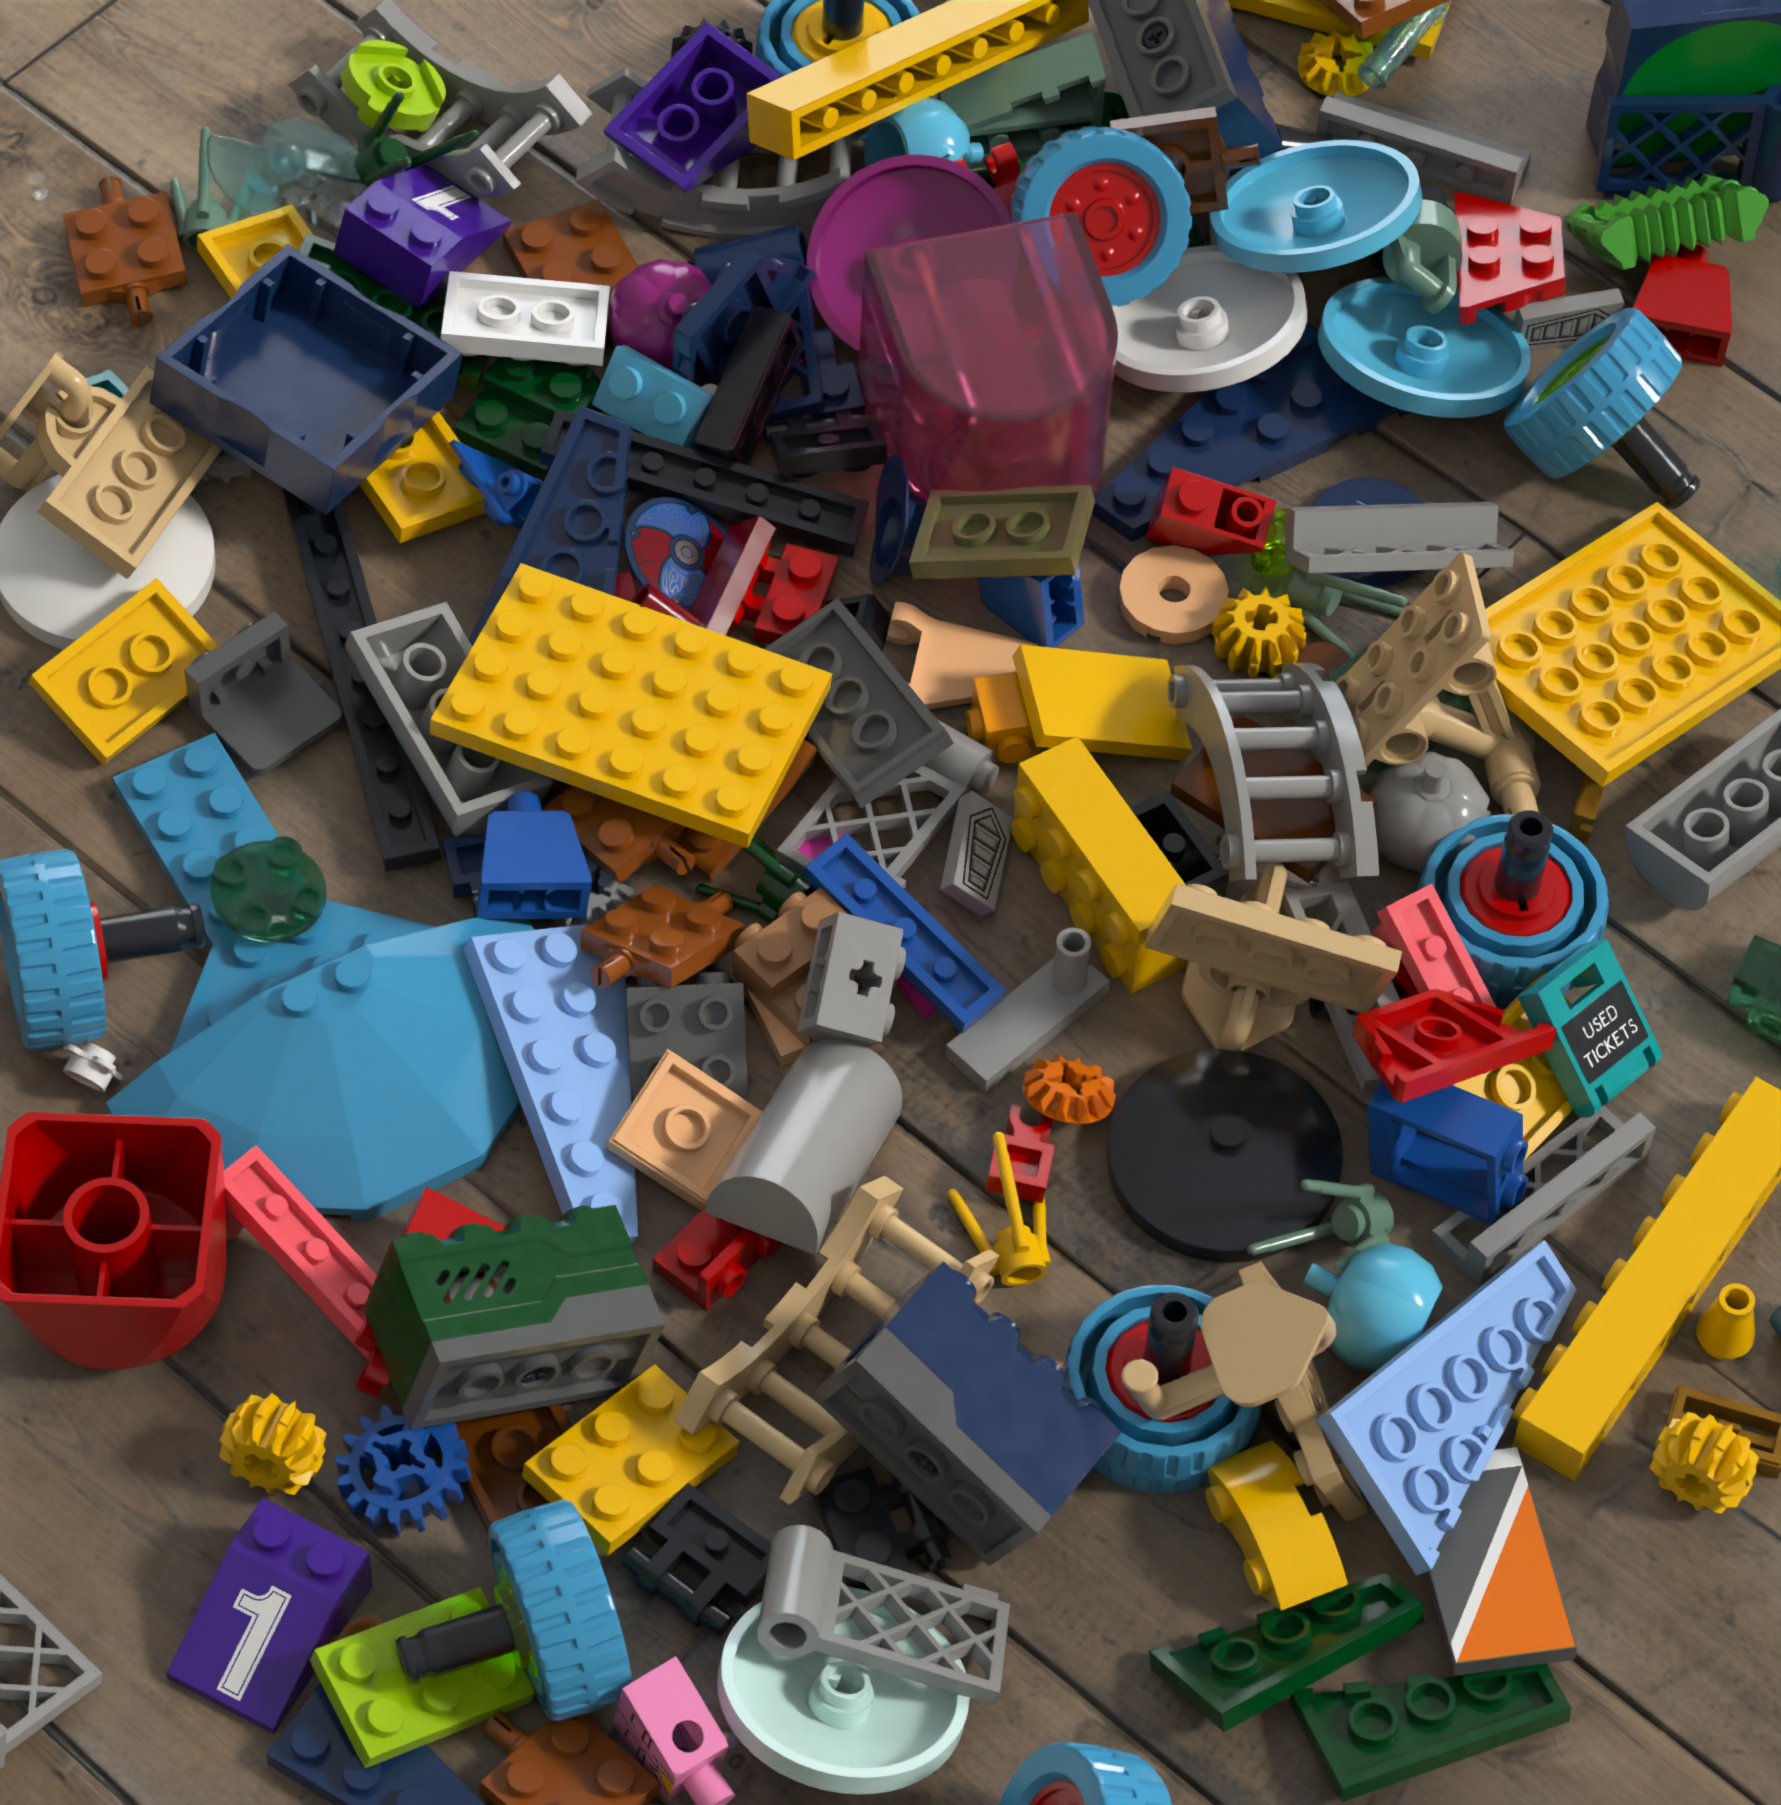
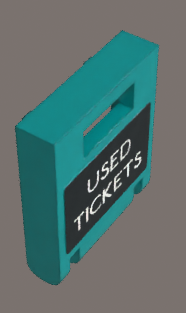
M1607 939L1584 944L1518 996L1533 1029L1537 1027L1539 1022L1547 1023L1557 1028L1552 1049L1545 1051V1054L1573 1111L1579 1117L1588 1118L1593 1116L1600 1110L1601 1106L1607 1105L1645 1074L1650 1067H1653L1662 1059L1661 1049ZM1571 980L1576 988L1595 985L1570 1006H1568L1560 990Z

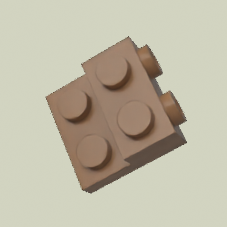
M821 887L808 897L803 892L791 895L780 907L778 912L779 918L765 928L759 923L748 926L738 936L734 945L735 950H733V976L740 983H743V986L805 1046L821 1040V1038L797 1032L819 920L837 912L847 913ZM854 972L849 974V980L854 981ZM896 981L893 982L892 989L896 986ZM858 984L857 992L862 991V985Z

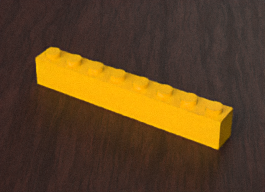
M950 0L748 92L749 142L789 159L796 160L890 116L912 103L928 98L1088 23V1Z
M1758 1077L1754 1078L1743 1095L1736 1091L1731 1094L1718 1118V1122L1723 1125L1715 1136L1706 1132L1699 1140L1689 1160L1694 1165L1689 1174L1684 1177L1678 1173L1672 1179L1660 1202L1661 1205L1665 1206L1662 1213L1657 1219L1650 1215L1645 1218L1631 1243V1246L1636 1248L1628 1262L1620 1257L1615 1261L1602 1284V1289L1607 1292L1598 1304L1591 1300L1586 1303L1572 1328V1331L1577 1334L1568 1348L1562 1344L1556 1346L1542 1371V1375L1547 1377L1538 1391L1529 1387L1514 1409L1511 1418L1517 1421L1518 1425L1512 1445L1518 1446L1521 1451L1573 1482L1579 1477L1781 1180V1090Z

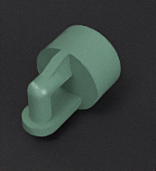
M1422 200L1420 212L1413 224L1400 237L1382 248L1384 269L1390 279L1405 289L1419 293L1421 295L1422 307L1431 314L1438 313L1445 308L1456 292L1457 273L1460 270L1463 258L1460 223L1453 211L1439 202Z

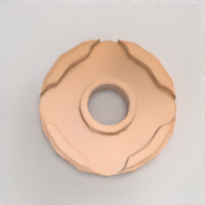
M1170 545L1151 548L1133 558L1123 570L1118 601L1122 616L1134 631L1145 637L1149 633L1152 636L1160 637V642L1176 645L1196 642L1212 633L1213 620L1220 613V607L1224 603L1225 598H1228L1229 589L1225 574L1211 558L1195 549ZM1167 589H1177L1182 591L1187 598L1180 602H1170L1162 598L1159 593Z

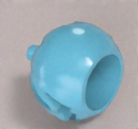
M928 97L873 123L865 140L864 161L866 167L891 157L920 154L945 158L951 161L963 158L968 169H972V163H980L982 161L984 150L979 142H970V134L966 124L957 116L954 110L946 103Z
M1393 1243L1366 1247L1351 1258L1346 1270L1341 1275L1312 1263L1303 1282V1285L1330 1297L1327 1311L1335 1322L1337 1332L1330 1347L1335 1356L1354 1370L1372 1374L1423 1333L1443 1289V1285L1433 1265L1413 1249Z

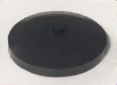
M1204 1049L1174 1056L1149 1069L1129 1087L1121 1098L1111 1121L1107 1144V1167L1110 1182L1119 1203L1132 1221L1155 1241L1173 1251L1200 1260L1223 1263L1248 1262L1276 1255L1292 1246L1258 1255L1248 1254L1247 1247L1250 1244L1264 1241L1268 1238L1319 1225L1328 1213L1335 1196L1304 1191L1301 1189V1182L1309 1179L1339 1183L1343 1163V1147L1337 1122L1327 1103L1317 1090L1302 1076L1285 1065L1265 1056L1240 1050Z

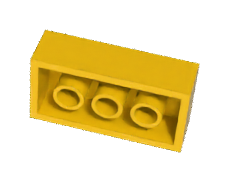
M1076 736L1019 763L1017 788L1013 792L1015 800L1014 819L1010 824L1013 838L1023 852L1030 851L1038 862L1041 876L1047 888L1054 894L1059 892L1069 906L1070 915L1075 927L1087 932L1095 942L1107 972L1113 978L1119 977L1129 992L1133 994L1186 968L1187 960L1144 948L1149 926L1175 884L1185 885V883L1079 737Z

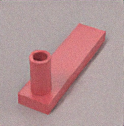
M1433 884L1377 911L1382 923L1370 931L1372 936L1382 940L1386 947L1402 951L1401 960L1419 994L1436 988L1461 996L1473 1003L1496 1007Z
M255 1145L224 1170L227 1240L236 1238L246 1228L367 1359L370 1352L355 1345L354 1342L366 1317L363 1307L376 1279V1273L261 1149Z

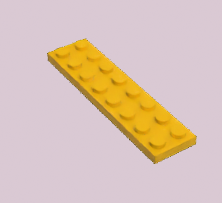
M290 204L197 234L196 249L231 299L241 284L288 244L299 250L306 233H313L294 206ZM439 412L359 484L399 543L486 513L483 508V503L486 500L480 490L470 484L459 471L458 465L461 461L450 445V442L452 440L460 441Z

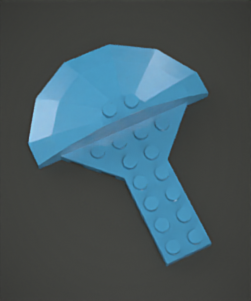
M215 733L112 777L116 794L184 907H188L190 903L200 905L205 926L206 943L211 951L170 1053L155 1062L107 1101L108 1115L206 1119L221 1134L224 1170L257 1145L320 1214L351 1215L352 1221L368 1222L417 1199L426 1187L436 1190L483 1168L491 1157L492 1147L507 1126L511 1128L519 1116L521 1103L463 948L471 937L534 930L528 919L470 918L435 927L317 898Z

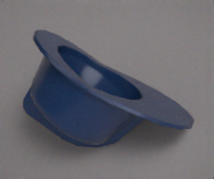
M892 455L886 460L877 488L875 539L870 559V579L872 584L879 586L887 581L890 574L913 576L909 560L927 504L925 499L909 491L906 464L902 457L898 455Z

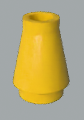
M1738 1283L1726 1285L1720 1291L1719 1297L1701 1315L1697 1322L1696 1335L1704 1351L1715 1359L1722 1361L1734 1360L1745 1355L1754 1345L1756 1337L1753 1310L1755 1296L1745 1285Z

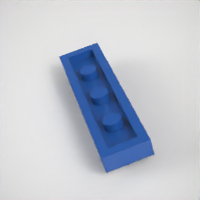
M845 833L805 866L803 877L816 890L821 887L848 914L904 929L901 947L906 950V959L901 974L961 1034L1004 999L1006 989L848 833Z

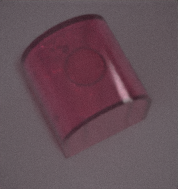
M1065 213L864 251L858 381L866 404L865 413H871L873 421L877 420L887 443V459L892 455H898L902 457L906 464L909 491L928 501L931 490L946 489L967 493H991L1022 487L1091 485L1093 496H1096L1101 490L1118 329L1113 308L1077 213Z

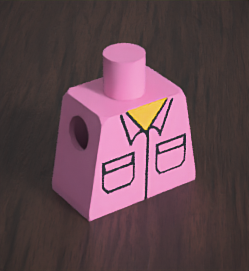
M673 1657L622 1688L612 1724L640 1764L660 1781L659 1791L667 1800H671L687 1791L696 1805H726L735 1797V1794L719 1771L729 1748L727 1740L677 1657Z

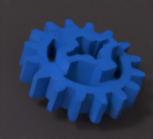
M386 1404L381 1406V1420L374 1423L363 1415L359 1418L363 1433L360 1436L345 1434L342 1438L349 1454L338 1455L335 1458L339 1474L342 1475L336 1481L342 1497H349L346 1501L351 1514L356 1517L365 1513L370 1529L376 1530L384 1520H388L393 1535H400L404 1523L413 1521L414 1526L420 1533L426 1530V1516L433 1514L442 1521L448 1518L444 1507L446 1500L461 1503L464 1499L461 1487L457 1482H465L471 1479L468 1463L464 1461L470 1456L465 1440L458 1439L459 1434L454 1422L410 1430L403 1411L402 1415L393 1416L392 1410ZM434 1446L442 1453V1468L436 1467L433 1459L432 1449ZM365 1468L370 1469L373 1476L374 1488L372 1491L364 1483Z

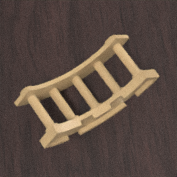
M882 1176L859 1187L840 1221L819 1250V1254L827 1259V1261L806 1288L797 1282L791 1287L781 1301L764 1318L762 1326L769 1331L754 1346L750 1347L741 1341L722 1358L701 1370L673 1420L691 1434L703 1429L711 1422H715L717 1425L725 1422L793 1471V1474L779 1498L789 1505L809 1491L814 1495L822 1492L831 1481L836 1469L861 1444L814 1399L776 1373L778 1369L777 1364L793 1346L798 1350L806 1347L835 1369L852 1351L819 1328L820 1320L817 1317L835 1294L839 1297L847 1294L879 1318L896 1301V1299L860 1275L862 1268L857 1263L873 1239L880 1240L884 1237L931 1271L944 1261L952 1270L961 1272L971 1280L976 1289L974 1301L978 1305L987 1296L994 1283V1278L989 1273L999 1255L989 1249L966 1260L963 1264L897 1218L899 1212L893 1208L904 1188L887 1176ZM750 1391L756 1396L764 1393L821 1434L823 1438L805 1450L739 1403V1401Z

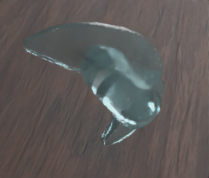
M300 117L286 118L271 124L264 132L261 146L217 134L211 135L207 140L208 166L215 182L225 196L249 214H262L271 211L276 203L278 186L299 178L303 173L327 179L364 184L355 168V159L359 153L355 147L335 131Z

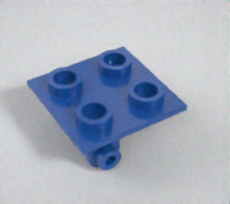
M452 440L450 445L461 461L458 465L459 471L470 484L480 490L486 500L483 503V508L488 516L502 527L511 525L521 530L543 481L525 474L510 464L456 440Z

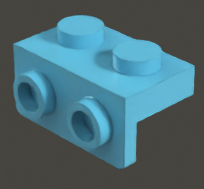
M622 345L616 346L592 405L608 413L609 417L630 424L633 432L638 430L647 436L701 451L702 449L695 442V437L714 395L629 346Z

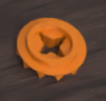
M1056 1054L1051 1061L1036 1059L1032 1069L1025 1072L1022 1085L1026 1100L1035 1110L1051 1119L1071 1124H1088L1105 1118L1112 1111L1116 1095L1113 1093L1114 1080L1102 1075L1101 1066H1086L1082 1064L1080 1057L1075 1061H1069Z

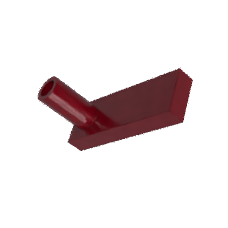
M760 516L730 526L690 612L650 583L642 586L631 602L641 605L640 607L658 611L726 636L776 528Z

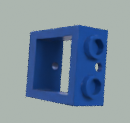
M1382 1081L1367 1104L1370 1174L1490 1225H1493L1502 1218L1508 1207L1514 1209L1521 1203L1528 1186V1177L1523 1175V1162L1528 1150V1142L1523 1140V1114L1453 1085L1400 1103L1394 1099Z

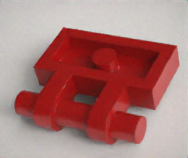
M770 540L728 630L734 631L738 629L742 618L756 622L754 641L766 644L775 642L825 606L839 570L838 556L787 543L779 560L767 555L771 544ZM756 581L771 584L766 598L753 594L752 590Z

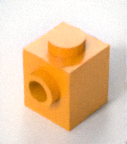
M1017 672L974 677L971 710H966L968 737L995 751L996 758L994 763H1017L1038 755L1040 747H1036Z

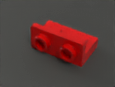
M705 1206L653 1257V1271L707 1311L721 1296L724 1299H728L734 1295L743 1284L747 1276V1270L760 1257L766 1260L773 1256L782 1245V1242L706 1214Z

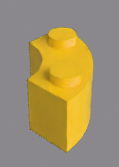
M1271 1440L1237 1453L1225 1461L1218 1462L1214 1466L1209 1467L1208 1475L1211 1487L1206 1488L1205 1491L1209 1509L1218 1523L1222 1522L1231 1531L1246 1559L1243 1561L1244 1574L1249 1587L1256 1596H1263L1282 1611L1348 1585L1339 1553L1322 1512L1310 1516L1296 1489L1297 1486L1304 1484L1300 1472L1288 1455L1275 1442Z

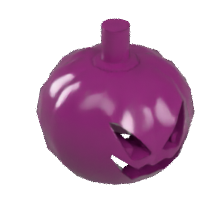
M659 259L639 265L617 282L609 299L607 328L614 347L627 345L672 371L675 327L680 323L685 310L692 303L698 302L712 284L699 268L688 263Z

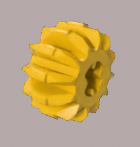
M1267 586L1259 595H1253L1243 587L1237 599L1225 598L1224 603L1220 607V613L1213 620L1212 635L1215 641L1216 659L1228 660L1227 665L1230 674L1245 669L1248 670L1250 679H1255L1259 672H1265L1271 678H1276L1277 674L1280 673L1281 663H1295L1298 660L1299 651L1305 646L1307 633L1304 632L1302 609L1290 607L1288 594L1277 598L1270 597Z
M273 1393L265 1400L260 1396L250 1395L245 1403L238 1405L234 1413H230L222 1427L224 1432L219 1439L222 1443L219 1457L224 1462L232 1465L230 1471L232 1476L244 1477L249 1481L250 1489L257 1485L263 1487L273 1497L280 1490L286 1494L295 1495L302 1486L308 1485L311 1477H315L324 1461L322 1456L326 1451L324 1441L327 1433L314 1425L316 1415L302 1413L296 1408V1401L291 1404L283 1403Z
M1687 1412L1682 1419L1672 1418L1668 1427L1663 1428L1656 1441L1657 1447L1653 1452L1650 1469L1655 1475L1660 1477L1658 1485L1662 1489L1671 1490L1676 1494L1677 1502L1685 1500L1692 1503L1696 1511H1700L1706 1506L1714 1513L1722 1514L1727 1507L1736 1508L1741 1499L1747 1496L1753 1484L1752 1479L1756 1474V1465L1759 1457L1754 1451L1749 1449L1751 1440L1747 1437L1736 1435L1732 1431V1424L1724 1426L1717 1423L1713 1415L1709 1414L1706 1418L1701 1419L1696 1414Z

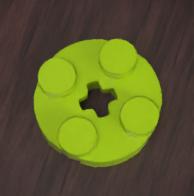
M369 40L358 45L355 52L348 57L341 70L340 79L350 100L359 107L357 109L359 119L366 125L373 127L396 92H401L404 95V99L388 126L403 130L426 131L431 127L446 96L445 85L435 68L425 59H423L419 66L413 60L406 58L405 56L409 49L397 43L384 40Z

